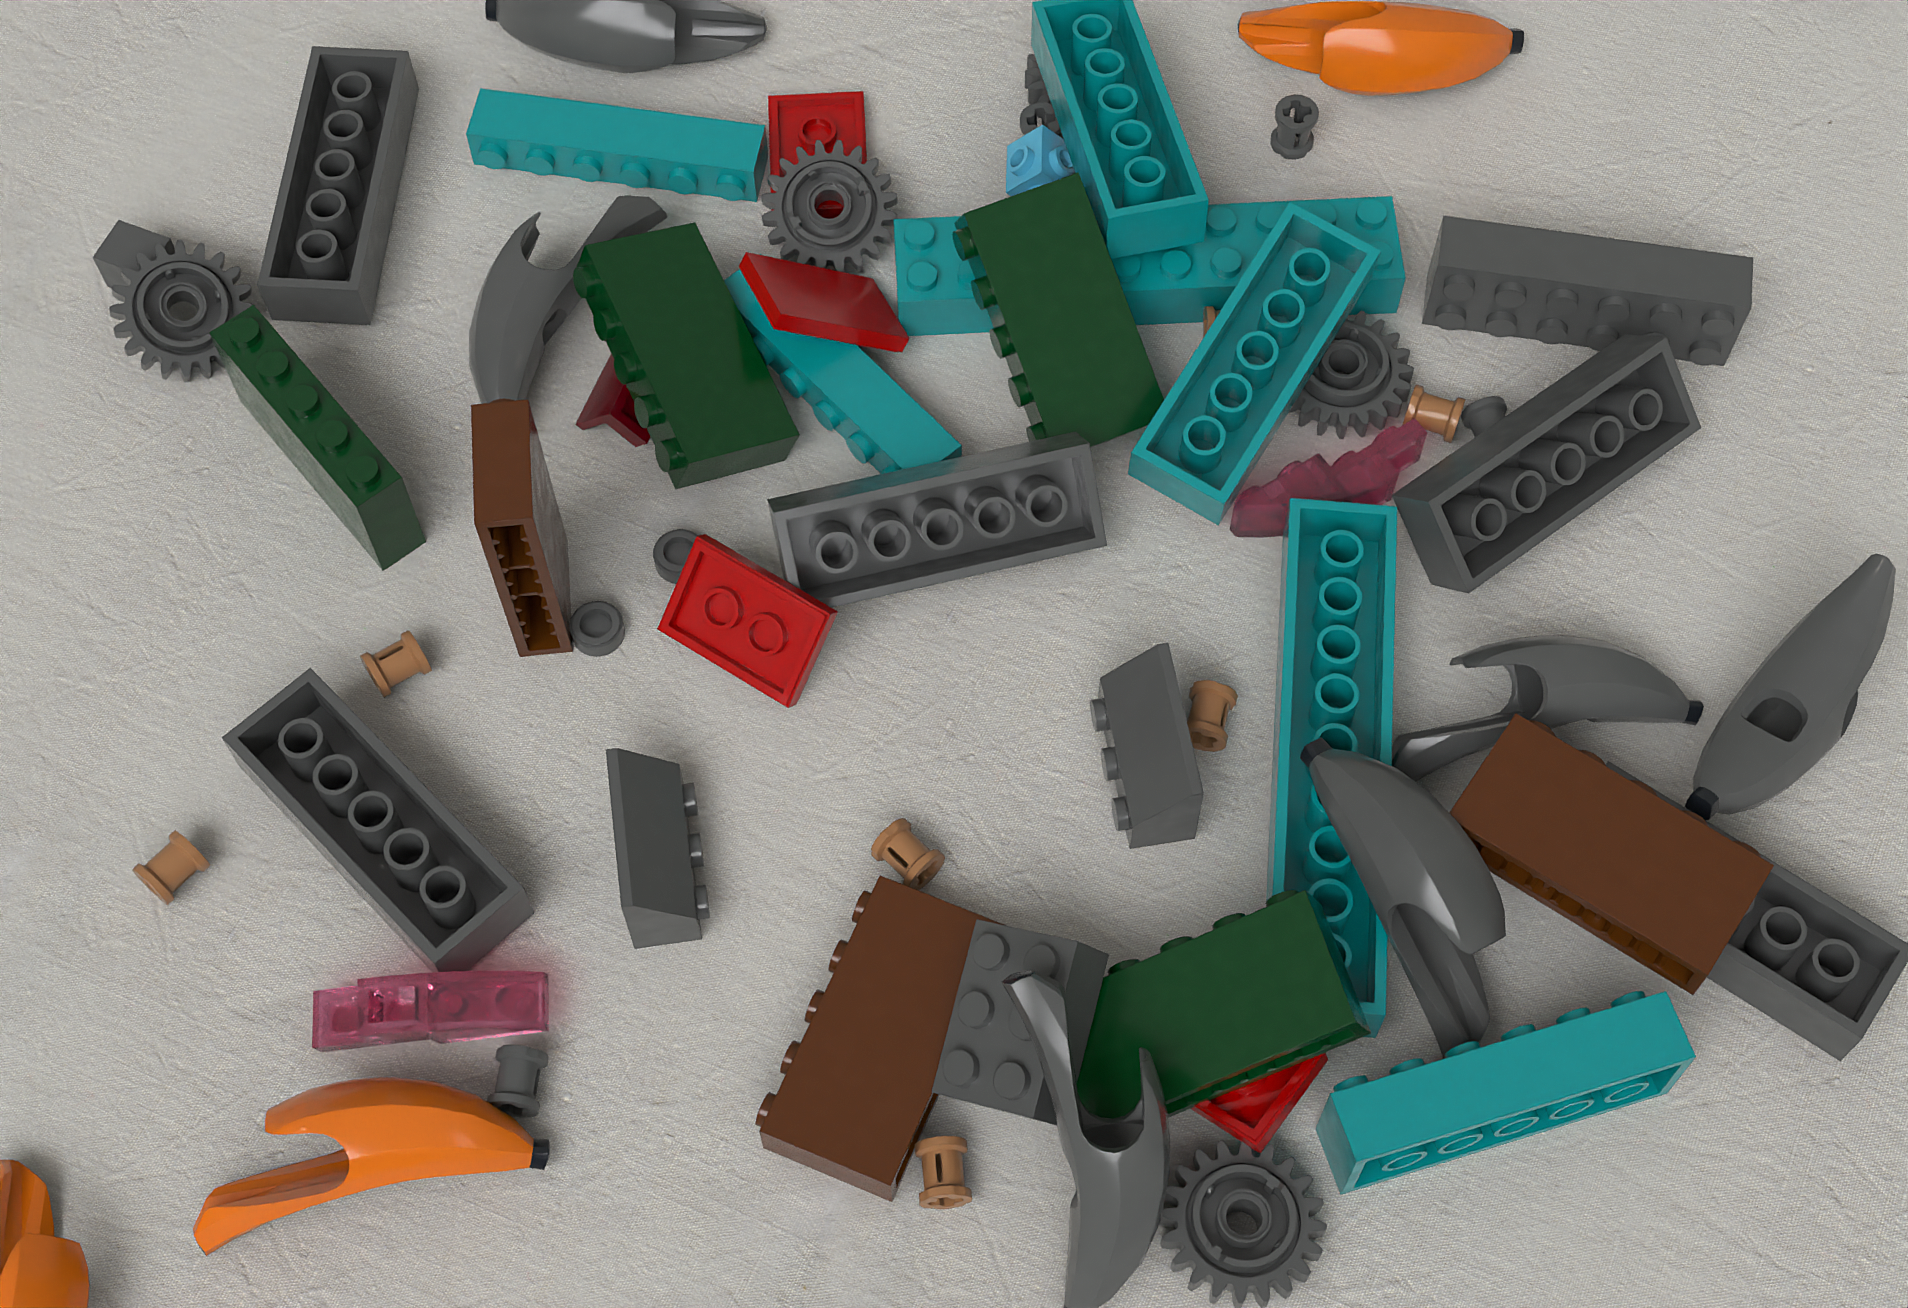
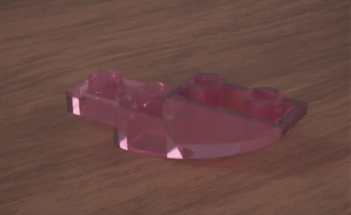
M1414 418L1399 428L1396 426L1386 428L1376 436L1372 444L1357 453L1353 450L1344 453L1332 466L1326 462L1320 453L1304 462L1297 460L1288 464L1280 471L1276 479L1262 487L1258 485L1252 486L1238 496L1234 502L1230 531L1235 537L1264 538L1283 536L1290 498L1382 505L1392 500L1399 472L1420 460L1427 431Z
M451 971L362 978L357 979V986L313 991L312 1048L320 1052L430 1039L439 1044L549 1031L548 974L545 972Z

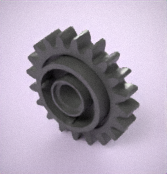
M816 140L815 155L808 156L802 147H796L798 163L794 165L790 161L781 158L779 163L784 177L777 175H768L767 177L768 185L776 193H766L761 196L762 205L769 209H774L761 215L763 226L777 227L768 235L770 245L785 242L780 251V257L783 260H789L794 255H799L797 263L807 265L815 263L816 267L826 269L828 266H834L835 271L845 272V264L850 262L858 272H862V255L866 254L878 261L880 259V251L875 242L878 241L884 244H891L892 234L883 227L893 226V219H898V214L891 210H886V208H891L898 204L897 193L882 192L891 185L890 174H881L875 177L874 175L879 168V159L875 157L862 164V147L860 146L854 148L849 156H845L842 140L836 141L832 153H826L823 143L820 140ZM828 200L836 201L843 206V211L833 219L823 218L816 212L821 203Z
M177 240L175 253L172 255L167 254L165 248L160 243H156L155 260L151 261L147 256L138 252L136 253V261L140 269L139 271L128 267L121 268V277L129 286H112V296L124 303L110 306V317L125 320L113 328L116 338L132 337L124 347L125 354L132 356L141 351L144 352L141 358V369L144 371L151 368L155 362H160L162 379L166 380L175 367L180 368L184 382L190 381L193 367H198L203 376L209 379L211 378L210 362L216 361L221 367L225 368L209 332L254 305L241 302L251 295V285H234L241 276V268L235 266L223 271L225 254L223 252L217 253L211 260H206L204 243H199L192 255L186 253L182 240ZM177 302L191 303L198 310L192 319L186 321L173 318L168 311Z
M1360 311L1353 321L1346 318L1289 411L1291 413L1300 410L1298 426H1305L1311 420H1315L1318 422L1317 435L1322 436L1328 426H1334L1338 438L1344 439L1347 427L1352 426L1360 437H1365L1369 422L1374 427L1382 430L1385 428L1388 416L1397 418L1400 414L1402 403L1408 400L1412 386L1410 383L1414 372V367L1407 365L1410 350L1407 348L1397 349L1400 334L1397 332L1383 336L1382 331L1385 321L1382 319L1375 322L1372 326L1365 325L1366 314L1364 311ZM1336 371L1344 372L1346 374H1339Z
M1223 1140L1218 1141L1215 1150V1160H1211L1206 1153L1198 1149L1193 1156L1196 1172L1183 1165H1179L1176 1168L1174 1176L1183 1188L1177 1186L1167 1187L1165 1201L1175 1208L1163 1209L1160 1224L1172 1227L1175 1230H1171L1162 1236L1161 1248L1180 1250L1172 1260L1170 1268L1173 1272L1184 1270L1187 1267L1192 1268L1193 1272L1187 1287L1190 1291L1200 1287L1203 1282L1211 1284L1209 1300L1212 1304H1215L1221 1298L1222 1293L1227 1290L1232 1293L1234 1308L1242 1307L1249 1292L1253 1293L1258 1305L1261 1308H1265L1270 1298L1269 1287H1273L1281 1297L1287 1299L1293 1290L1288 1275L1305 1283L1311 1271L1302 1259L1318 1261L1323 1249L1309 1239L1322 1237L1326 1232V1223L1310 1218L1321 1210L1324 1204L1323 1198H1305L1303 1196L1308 1191L1313 1178L1311 1175L1302 1176L1295 1180L1290 1177L1296 1161L1292 1156L1284 1160L1280 1165L1273 1164L1274 1146L1268 1144L1263 1149L1259 1157H1254L1252 1155V1148L1244 1142H1241L1238 1154L1232 1155ZM1234 1212H1244L1255 1220L1257 1231L1250 1235L1237 1234L1228 1226L1226 1217Z

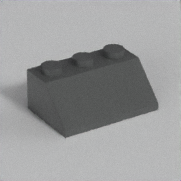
M1162 643L1153 646L1100 677L1098 699L1090 700L1095 732L1104 731L1107 748H1101L1104 777L1106 781L1115 780L1118 797L1111 800L1114 824L1117 831L1126 830L1130 849L1195 839L1204 795L1169 643Z
M619 748L605 749L621 909L634 949L702 940L700 920L710 918L706 885L696 886L694 868L703 867L704 858L700 833L690 834L688 817L698 816L694 782L684 784L678 763Z

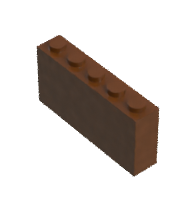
M503 398L493 400L490 403L471 405L474 524L519 657L573 652V641L570 633L571 599L568 540L529 400Z
M1518 714L1514 715L1449 812L1476 846L1491 873L1691 995L1695 994L1709 975L1774 867L1773 864L1761 858L1759 852L1752 846L1741 841L1730 840L1710 828L1708 823L1696 813L1679 810L1659 798L1656 792L1645 783L1623 777L1606 767L1604 761L1594 753L1572 747L1557 738L1554 732L1543 723L1534 720L1528 721Z
M880 875L872 893L864 890L857 901L852 915V922L856 923V927L849 941L841 939L832 954L828 971L832 972L833 975L825 992L817 989L810 1000L805 1014V1022L809 1023V1026L801 1043L793 1040L785 1053L780 1068V1073L784 1074L785 1077L777 1094L769 1092L760 1106L755 1125L761 1127L759 1133L763 1148L892 1202L915 1152V1144L920 1140L940 1095L933 1093L932 1088L976 919L1001 925L1004 924Z

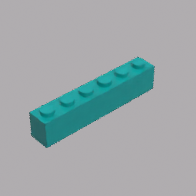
M480 88L466 132L474 165H482L490 169L504 168L527 171L541 176L557 175L572 177L586 182L602 181L625 184L632 188L647 187L670 190L684 195L700 194L715 196L729 201L745 200L757 202L768 160L765 125Z
M737 270L724 280L765 365H769L779 375L783 386L791 396L796 399L802 397L812 407L814 415L824 428L829 431L835 429L846 440L850 452L858 461L863 464L869 462L880 474L962 457V445L857 345L773 329L741 270Z

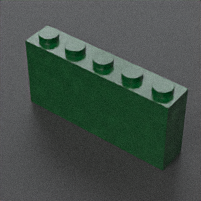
M1079 173L964 213L954 223L957 230L953 231V242L961 260H968L975 279L971 281V288L975 301L981 310L987 309L994 327L989 331L992 346L1000 359L1006 358L1012 377L1008 378L1011 396L1018 407L1024 406L1031 426L1026 428L1029 442L1077 432L1090 443L1091 448L1147 427L1163 403L1164 398Z
M693 222L585 245L577 267L573 271L575 289L581 298L586 299L593 314L596 334L600 340L606 341L614 358L616 376L622 384H626L634 401L636 418L643 428H647L655 445L657 463L663 472H668L675 489L785 461L800 434L696 223Z
M254 305L209 332L241 403L382 571L426 543L401 475Z
M1297 890L1284 891L1269 898L1265 903V908L1249 915L1236 913L1225 916L1212 925V931L1195 938L1183 936L1172 939L1160 947L1161 953L1142 961L1139 959L1125 960L1110 967L1107 971L1108 976L1103 977L1077 1081L1078 1093L1083 1106L1094 1115L1111 1119L1125 1116L1135 1108L1141 1096L1140 1047L1147 1049L1151 1053L1163 1088L1169 1118L1193 1108L1198 1103L1206 1100L1210 1101L1371 1034L1321 903L1306 890L1302 892Z

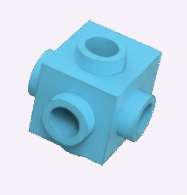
M1043 124L1007 145L1006 193L1010 196L1075 174L1064 139Z

